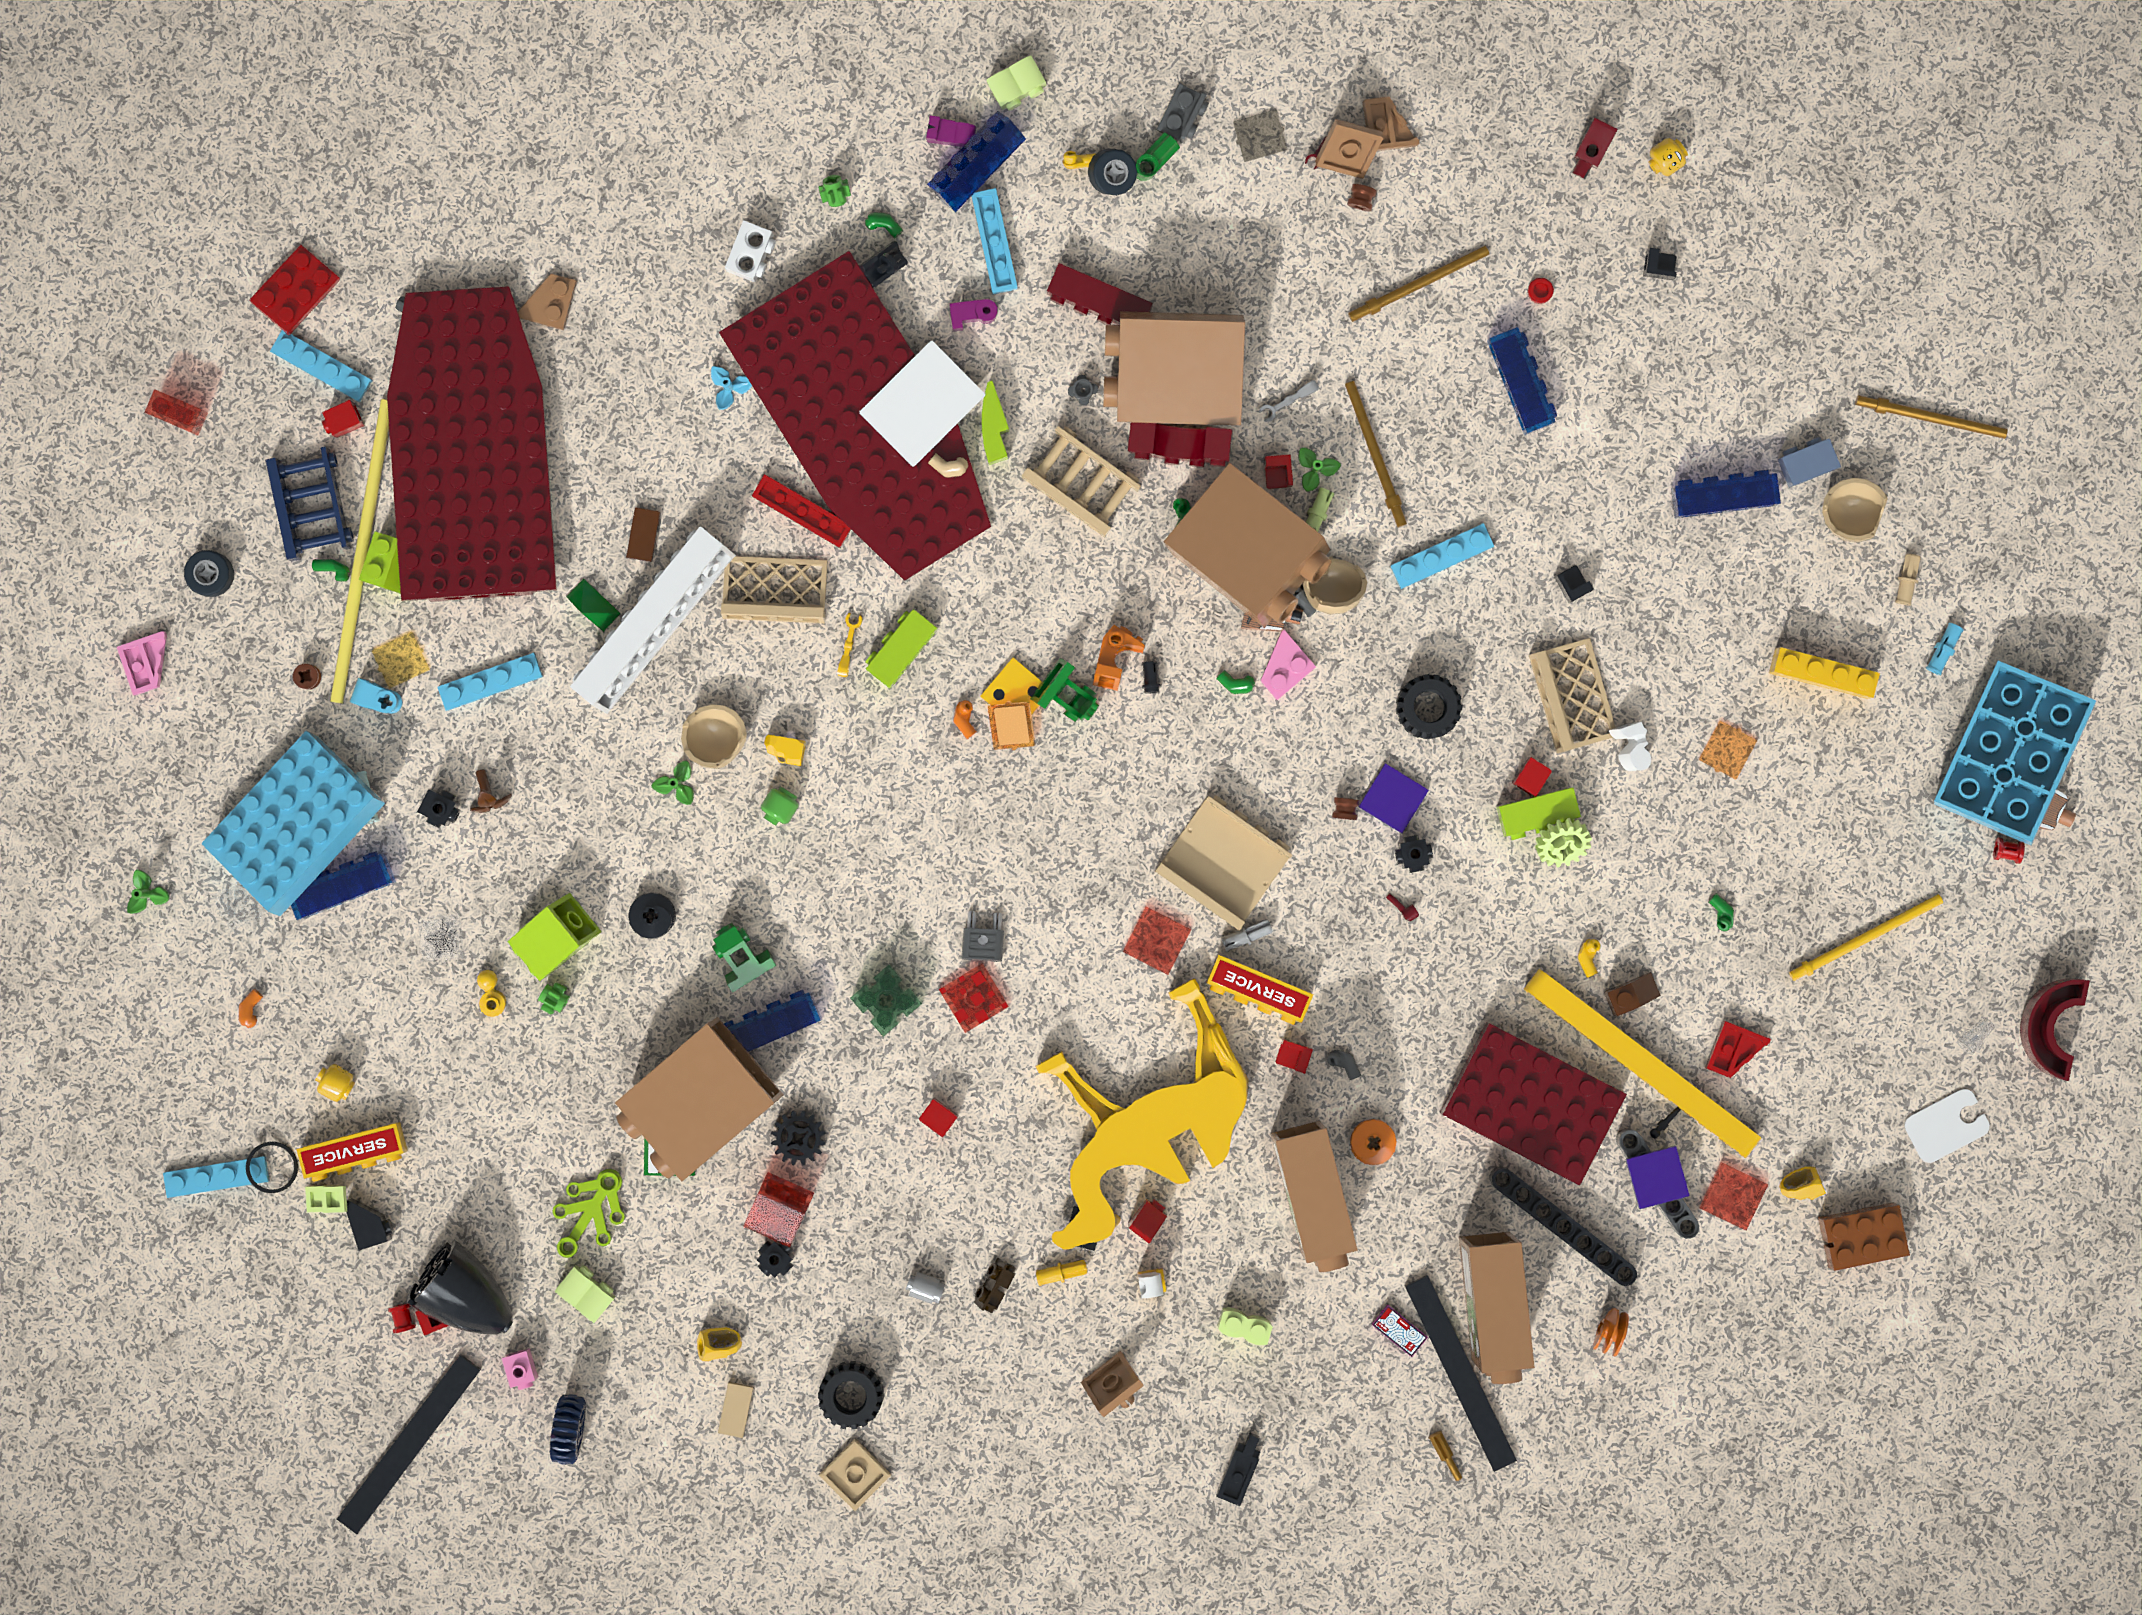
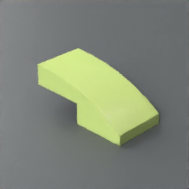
M319 1185L305 1187L307 1212H347L346 1186Z

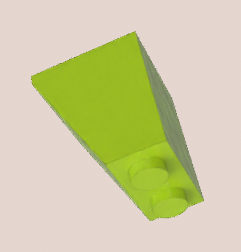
M568 893L544 908L507 942L512 947L513 952L527 965L530 973L541 981L602 931L572 894Z

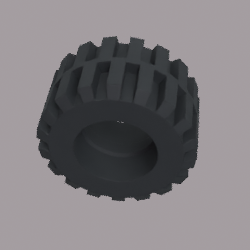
M1426 674L1410 680L1401 689L1396 700V714H1398L1399 723L1404 726L1408 733L1410 732L1417 738L1435 739L1448 734L1449 731L1454 729L1456 723L1461 718L1460 713L1463 705H1461L1460 700L1462 698L1457 692V687L1449 682L1450 680L1442 678L1440 675ZM1423 692H1434L1443 700L1444 711L1436 721H1422L1415 713L1414 702Z
M850 1361V1363L842 1362L838 1366L831 1368L823 1378L818 1392L819 1408L823 1410V1416L831 1420L832 1425H840V1428L845 1430L847 1427H851V1430H854L859 1426H866L879 1413L884 1398V1388L881 1385L880 1377H877L875 1374L876 1371L873 1368L869 1369L866 1367L867 1364H857L856 1361ZM853 1381L864 1388L866 1400L860 1408L846 1409L838 1403L836 1390L841 1383Z

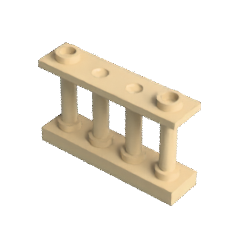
M1057 426L1055 433L1060 436L1059 440L1038 469L1034 468L1032 471L1027 468L1022 474V478L1105 538L1111 530V527L1107 525L1110 522L1108 520L1130 488L1136 492L1140 490L1139 479L1128 471L1126 474L1122 473L1075 439L1077 434L1065 426L1062 429ZM1068 443L1080 450L1081 453L1060 482L1055 483L1053 486L1045 480L1047 478L1046 474ZM1091 458L1102 467L1080 498L1072 500L1066 495L1068 492L1067 488L1088 459ZM1112 473L1123 482L1100 514L1096 513L1094 516L1087 511L1089 507L1087 504L1108 475Z

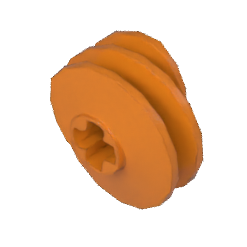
M1379 1119L1362 1121L1354 1128L1350 1138L1352 1153L1359 1161L1368 1165H1379L1389 1160L1395 1152L1397 1144L1392 1128ZM1370 1136L1374 1138L1379 1137L1377 1141L1379 1146L1375 1149L1372 1146L1370 1148L1367 1147L1370 1143L1368 1140Z
M1612 1308L1597 1328L1592 1346L1593 1349L1596 1350L1601 1340L1605 1338L1602 1353L1605 1354L1612 1342H1615L1612 1356L1616 1357L1628 1330L1629 1315L1626 1312L1619 1314L1618 1309Z

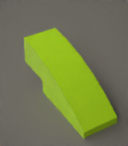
M993 381L987 382L982 406V436L988 464L992 465L1008 459L1001 434L1010 431Z

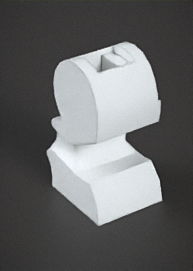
M1642 722L1628 723L1609 730L1611 736L1615 739L1627 738L1628 744L1618 754L1623 768L1627 771H1641L1650 766L1651 755L1644 748L1648 745L1646 740L1647 729L1644 728Z

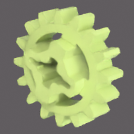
M1567 818L1565 823L1557 820L1555 826L1548 824V830H1541V837L1535 839L1537 843L1535 848L1542 862L1546 861L1548 866L1555 863L1557 867H1560L1562 863L1570 866L1571 860L1578 862L1579 855L1586 856L1587 852L1585 849L1591 848L1590 841L1592 840L1586 825H1581L1579 820L1572 823L1570 818Z

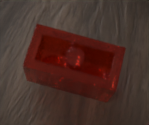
M154 389L144 412L197 436L208 415V412Z

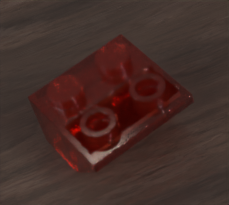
M767 1172L743 1227L790 1247L814 1192Z

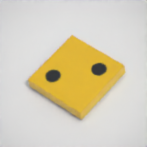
M1012 658L980 697L993 708L1025 705L1028 720L1039 707L1030 698L1042 681L1015 658Z

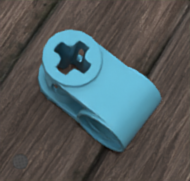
M362 678L357 679L350 699L351 703L389 714L398 712L403 703L402 697L397 692L381 687L374 682L370 683ZM389 698L393 702L392 706H387L384 703V699Z

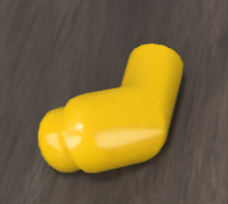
M1067 151L1063 155L1064 159L1062 162L1067 169L1088 167L1096 153L1076 155L1074 151Z

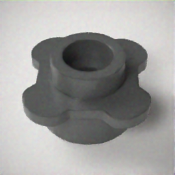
M1079 375L1074 385L1068 388V395L1074 396L1079 400V404L1083 406L1087 405L1090 397L1098 392V386L1091 384L1085 375ZM1085 388V392L1082 393L1080 389Z

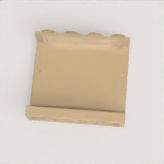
M1216 795L1213 799L1207 796L1155 872L1240 931L1247 917L1285 863L1292 857V854L1288 852L1290 847L1278 839L1275 843L1267 837L1269 832L1258 824L1254 828L1246 823L1249 818L1238 810L1232 813L1225 808L1228 803Z

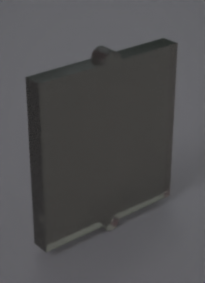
M1276 110L1233 121L1238 139L1236 144L1240 146L1244 163L1287 151L1282 133L1284 128L1280 126Z

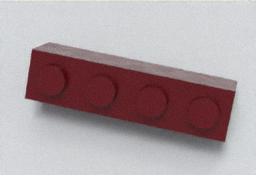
M1058 263L1047 289V295L1051 296L1050 301L1064 306L1066 302L1074 306L1073 310L1085 316H1087L1088 312L1098 316L1096 320L1105 325H1111L1112 322L1120 325V311L1150 312L1153 307V303L1061 263Z

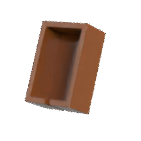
M1894 1202L1818 1217L1822 1240L1827 1243L1833 1242V1246L1829 1244L1824 1245L1828 1268L1833 1271L1910 1256L1900 1205Z

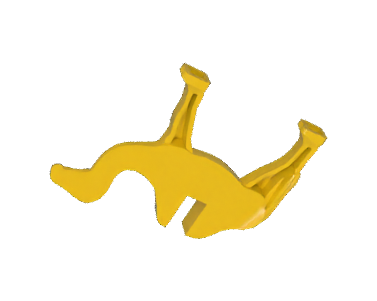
M1195 978L1168 992L1171 999L1187 1004L1195 1019L1197 1049L1194 1083L1156 1089L1135 1100L1127 1108L1108 1101L1086 1083L1073 1066L1067 1062L1062 1051L1035 1066L1038 1073L1058 1076L1069 1088L1078 1104L1091 1116L1096 1127L1094 1137L1079 1153L1070 1170L1071 1190L1080 1211L1063 1230L1055 1231L1052 1234V1241L1058 1247L1067 1250L1079 1245L1104 1240L1112 1235L1114 1228L1120 1223V1216L1114 1214L1100 1189V1179L1107 1170L1123 1165H1139L1162 1175L1174 1183L1184 1184L1189 1182L1190 1179L1168 1140L1190 1128L1212 1168L1221 1164L1227 1157L1233 1128L1242 1115L1247 1102L1249 1079L1233 1054L1222 1027L1216 1022L1204 994L1200 992V987Z

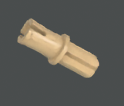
M1916 554L1905 555L1901 577H1898L1900 583L1895 603L1907 606L1912 604L1915 584L1919 582L1916 579L1921 557Z

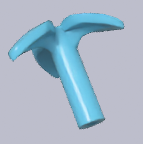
M719 366L711 367L712 381L715 385L724 388V390L716 395V405L719 410L727 409L733 404V390L744 394L752 387L746 376H738L731 382L730 374L726 369Z

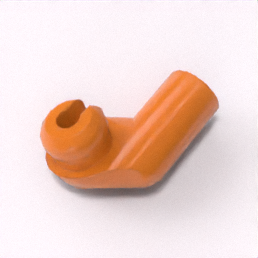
M968 700L957 704L953 718L954 724L966 739H969L977 732L969 722L973 705Z
M253 989L239 1004L238 1020L242 1026L252 1028L256 1025L257 1018L253 1015V1008L263 998L256 989Z

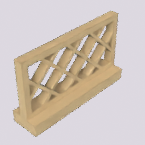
M735 556L731 562L742 563L747 569L738 579L730 573V563L724 568L723 599L721 603V616L723 619L825 624L827 560ZM746 563H755V564L752 565L751 567H749ZM760 564H767L773 571L761 580L753 570ZM772 564H778L779 566L775 568ZM785 565H793L798 571L789 581L779 573ZM797 565H801V566H805V567H804L803 569H800ZM811 566H822L821 576L815 582H812L804 573ZM751 573L759 584L748 592L740 582ZM777 575L785 584L773 593L765 583ZM802 575L810 586L799 594L791 584ZM731 578L734 582L729 586ZM820 582H821V589H819V588L817 587V585H818ZM736 585L746 594L739 601H728L729 592ZM763 586L771 597L765 602H757L752 595ZM789 588L797 597L791 603H783L777 596ZM814 588L820 595V605L808 604L803 597ZM748 598H750V600H751L752 602H745V601H746Z
M1590 638L1529 655L1556 753L1614 738L1610 733L1600 735L1593 731L1599 718L1607 722L1609 730L1616 727ZM1585 645L1588 654L1584 663L1572 657L1576 647ZM1570 649L1568 654L1563 652L1564 650ZM1558 653L1566 658L1560 670L1552 666L1550 654ZM1569 660L1581 667L1576 678L1564 673ZM1585 669L1594 675L1595 680L1591 687L1579 681ZM1561 676L1573 682L1567 694L1558 689L1557 683ZM1576 685L1588 691L1582 703L1570 697ZM1592 694L1601 699L1602 705L1598 712L1586 706ZM1568 701L1580 707L1574 719L1565 713L1564 708ZM1583 710L1595 716L1589 728L1578 722ZM1575 725L1587 732L1583 740L1574 743L1571 734ZM1591 734L1595 736V738L1588 739Z

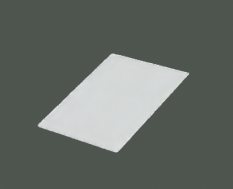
M930 341L860 411V414L914 467L985 396V393L933 341Z

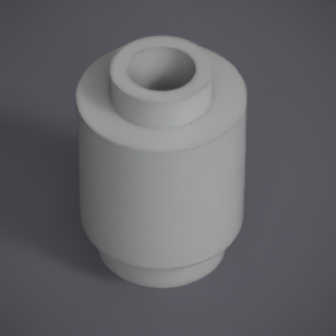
M917 1272L916 1276L910 1275L906 1290L910 1291L909 1296L930 1304L932 1302L939 1304L945 1284L941 1283L940 1279Z

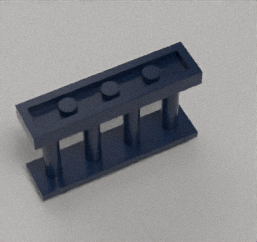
M327 447L320 448L322 453L320 458L288 465L281 463L277 458L265 460L286 559L291 562L302 560L300 553H304L306 549L341 542L342 548L346 550L352 549L350 542H354V536L351 527L346 525L334 467H338L335 452H331ZM325 467L328 482L293 490L286 488L284 478H288V475ZM330 492L333 507L298 515L291 512L290 503H293V500ZM333 517L336 518L338 532L303 540L297 538L295 528H298L299 525Z

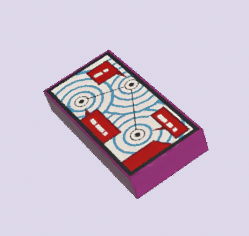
M1388 1304L1372 1322V1325L1411 1357L1428 1338Z

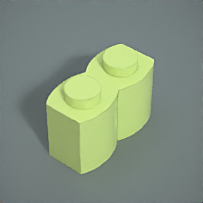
M1031 55L986 80L1001 110L1007 108L1008 111L1022 104L1020 100L1027 96H1030V98L1039 96L1044 92L1043 88L1047 86Z
M575 1265L556 1288L555 1292L575 1307L582 1315L595 1323L614 1300L615 1296L612 1295L614 1290L603 1281L600 1284L592 1278L594 1276L593 1272L584 1265L580 1268Z
M1230 1307L1222 1308L1217 1324L1218 1330L1223 1334L1234 1338L1244 1337L1248 1342L1255 1345H1267L1273 1328L1271 1322L1262 1316H1247L1242 1311Z

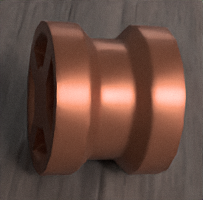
M1352 184L1351 191L1353 194L1348 199L1347 205L1351 208L1370 212L1373 206L1371 201L1376 196L1377 190L1361 184Z
M311 664L298 665L292 674L294 683L299 688L306 690L316 688L322 679L320 670Z
M1334 797L1336 809L1332 813V818L1357 820L1356 807L1359 805V800Z

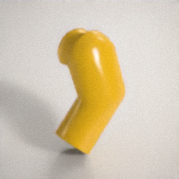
M1587 939L1582 944L1577 956L1586 978L1598 973L1593 958L1596 952L1600 950L1601 945L1596 939Z

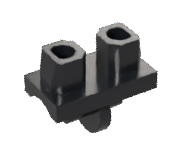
M893 241L860 264L859 268L866 276L872 288H875L907 265L908 261L902 255L898 243Z

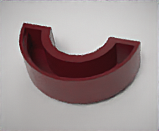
M1131 422L1128 452L1135 454L1134 459L1150 460V457L1164 459V464L1179 465L1180 461H1187L1189 466L1203 468L1205 463H1210L1212 466L1225 467L1226 462L1230 460L1233 430L1213 427L1192 429L1166 426L1158 423Z
M2067 978L2048 983L2029 999L2023 1010L2020 1022V1037L2024 1051L2039 1070L2053 1078L2069 1081L2074 1056L2065 1053L2058 1046L2054 1037V1025L2058 1016L2065 1009L2073 1006H2085L2090 980Z

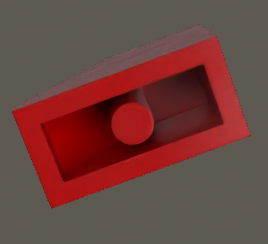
M1146 1199L1128 1222V1228L1149 1244L1167 1218V1214L1163 1212L1166 1207L1155 1199L1152 1202Z

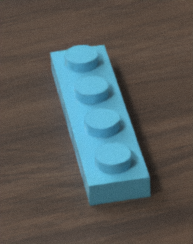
M996 188L971 193L992 293L994 295L1017 290V282Z
M283 330L270 350L271 353L358 402H361L373 381L292 334L288 336Z
M1483 523L1397 562L1390 567L1400 589H1403L1494 547V544Z
M531 653L446 683L437 688L445 710L449 711L542 678L543 675L535 653Z
M266 1156L252 1158L250 1162V1173L257 1184L270 1181ZM247 1159L164 1172L166 1196L171 1198L252 1185L246 1175Z

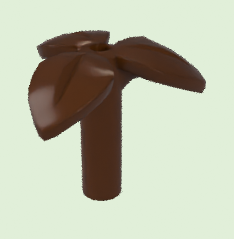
M481 769L475 772L480 787L478 795L479 807H470V811L476 813L490 812L491 808H501L511 799V793L502 799H496L492 795L486 771Z

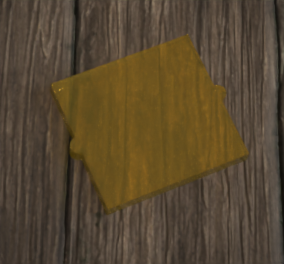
M413 632L372 650L379 666L378 672H382L389 689L430 670L422 654L424 650L419 647Z

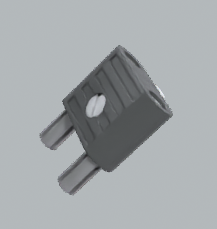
M969 911L967 928L963 929L961 959L1002 962L1004 931L1001 930L1002 913H999L998 930H996L997 913L993 914L992 929L976 928L977 912L973 911L971 928L972 911Z

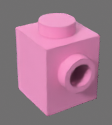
M530 1348L505 1355L502 1358L510 1388L518 1386V1390L533 1386V1381L538 1378Z

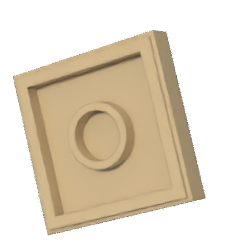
M855 1438L819 1476L856 1511L891 1476V1473Z

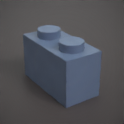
M1821 437L1806 442L1807 447L1798 451L1796 446L1782 452L1784 457L1778 459V462L1789 488L1841 467L1830 438L1822 441Z

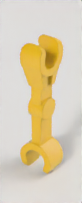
M848 613L845 618L849 632L847 640H845L844 655L841 657L837 674L840 677L848 676L850 668L849 655L853 647L854 631L862 625L861 615H859V621L855 625L849 623L851 613Z

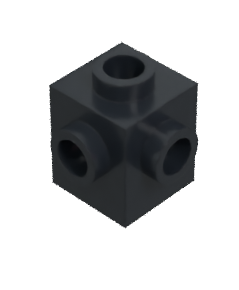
M428 789L417 812L428 817L427 823L440 828L441 825L449 826L450 823L454 824L461 810L458 809L460 803L454 800L456 797L454 794L443 789L440 793L433 789ZM440 805H442V807H443V810H442L441 813L439 812V806H440Z
M1418 835L1403 837L1404 843H1398L1399 849H1395L1397 865L1401 864L1402 869L1409 868V873L1424 871V865H1429V859L1433 858L1431 843L1426 844V839L1419 840ZM1413 849H1417L1420 852V856L1417 859H1413L1410 855Z
M776 1239L773 1243L768 1240L758 1250L761 1254L757 1258V1261L760 1263L758 1268L768 1277L772 1275L775 1278L779 1273L784 1276L794 1266L791 1263L795 1257L792 1254L794 1250L784 1240L780 1242ZM772 1255L778 1256V1264H773L770 1261Z

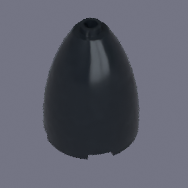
M455 1239L451 1242L452 1245L448 1242L444 1244L424 1268L425 1271L418 1280L419 1285L416 1283L412 1285L406 1302L423 1314L453 1328L488 1335H498L501 1332L506 1333L513 1324V1320H511L512 1312L502 1289L492 1274L469 1250Z

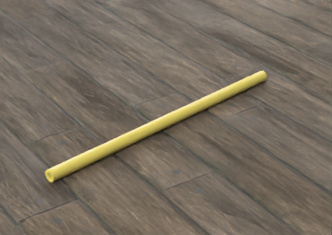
M384 399L380 401L330 702L342 704L363 581H360L359 577L370 545L389 432L387 400Z

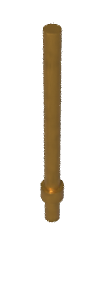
M1483 246L1377 299L1374 297L1365 301V305L1349 312L1348 316L1354 322L1368 314L1374 315L1380 312L1382 307L1490 255L1486 246Z
M1350 381L1345 384L1385 492L1387 498L1385 503L1388 510L1391 509L1397 528L1407 525L1400 506L1402 501L1399 494L1396 495L1355 381Z
M1858 395L1855 401V405L1875 409L1874 412L1886 414L1888 412L2005 439L2008 433V429L1899 405L1891 403L1889 399L1878 397L1873 399Z

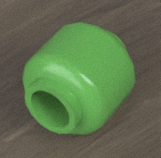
M781 786L779 789H771L761 804L762 811L766 813L763 818L775 826L778 822L788 824L799 808V804L796 801L798 797Z

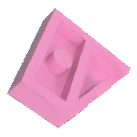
M1283 630L1261 678V682L1273 697L1278 700L1315 669L1316 666L1289 634Z
M161 631L117 647L134 696L160 688L167 638L166 631Z

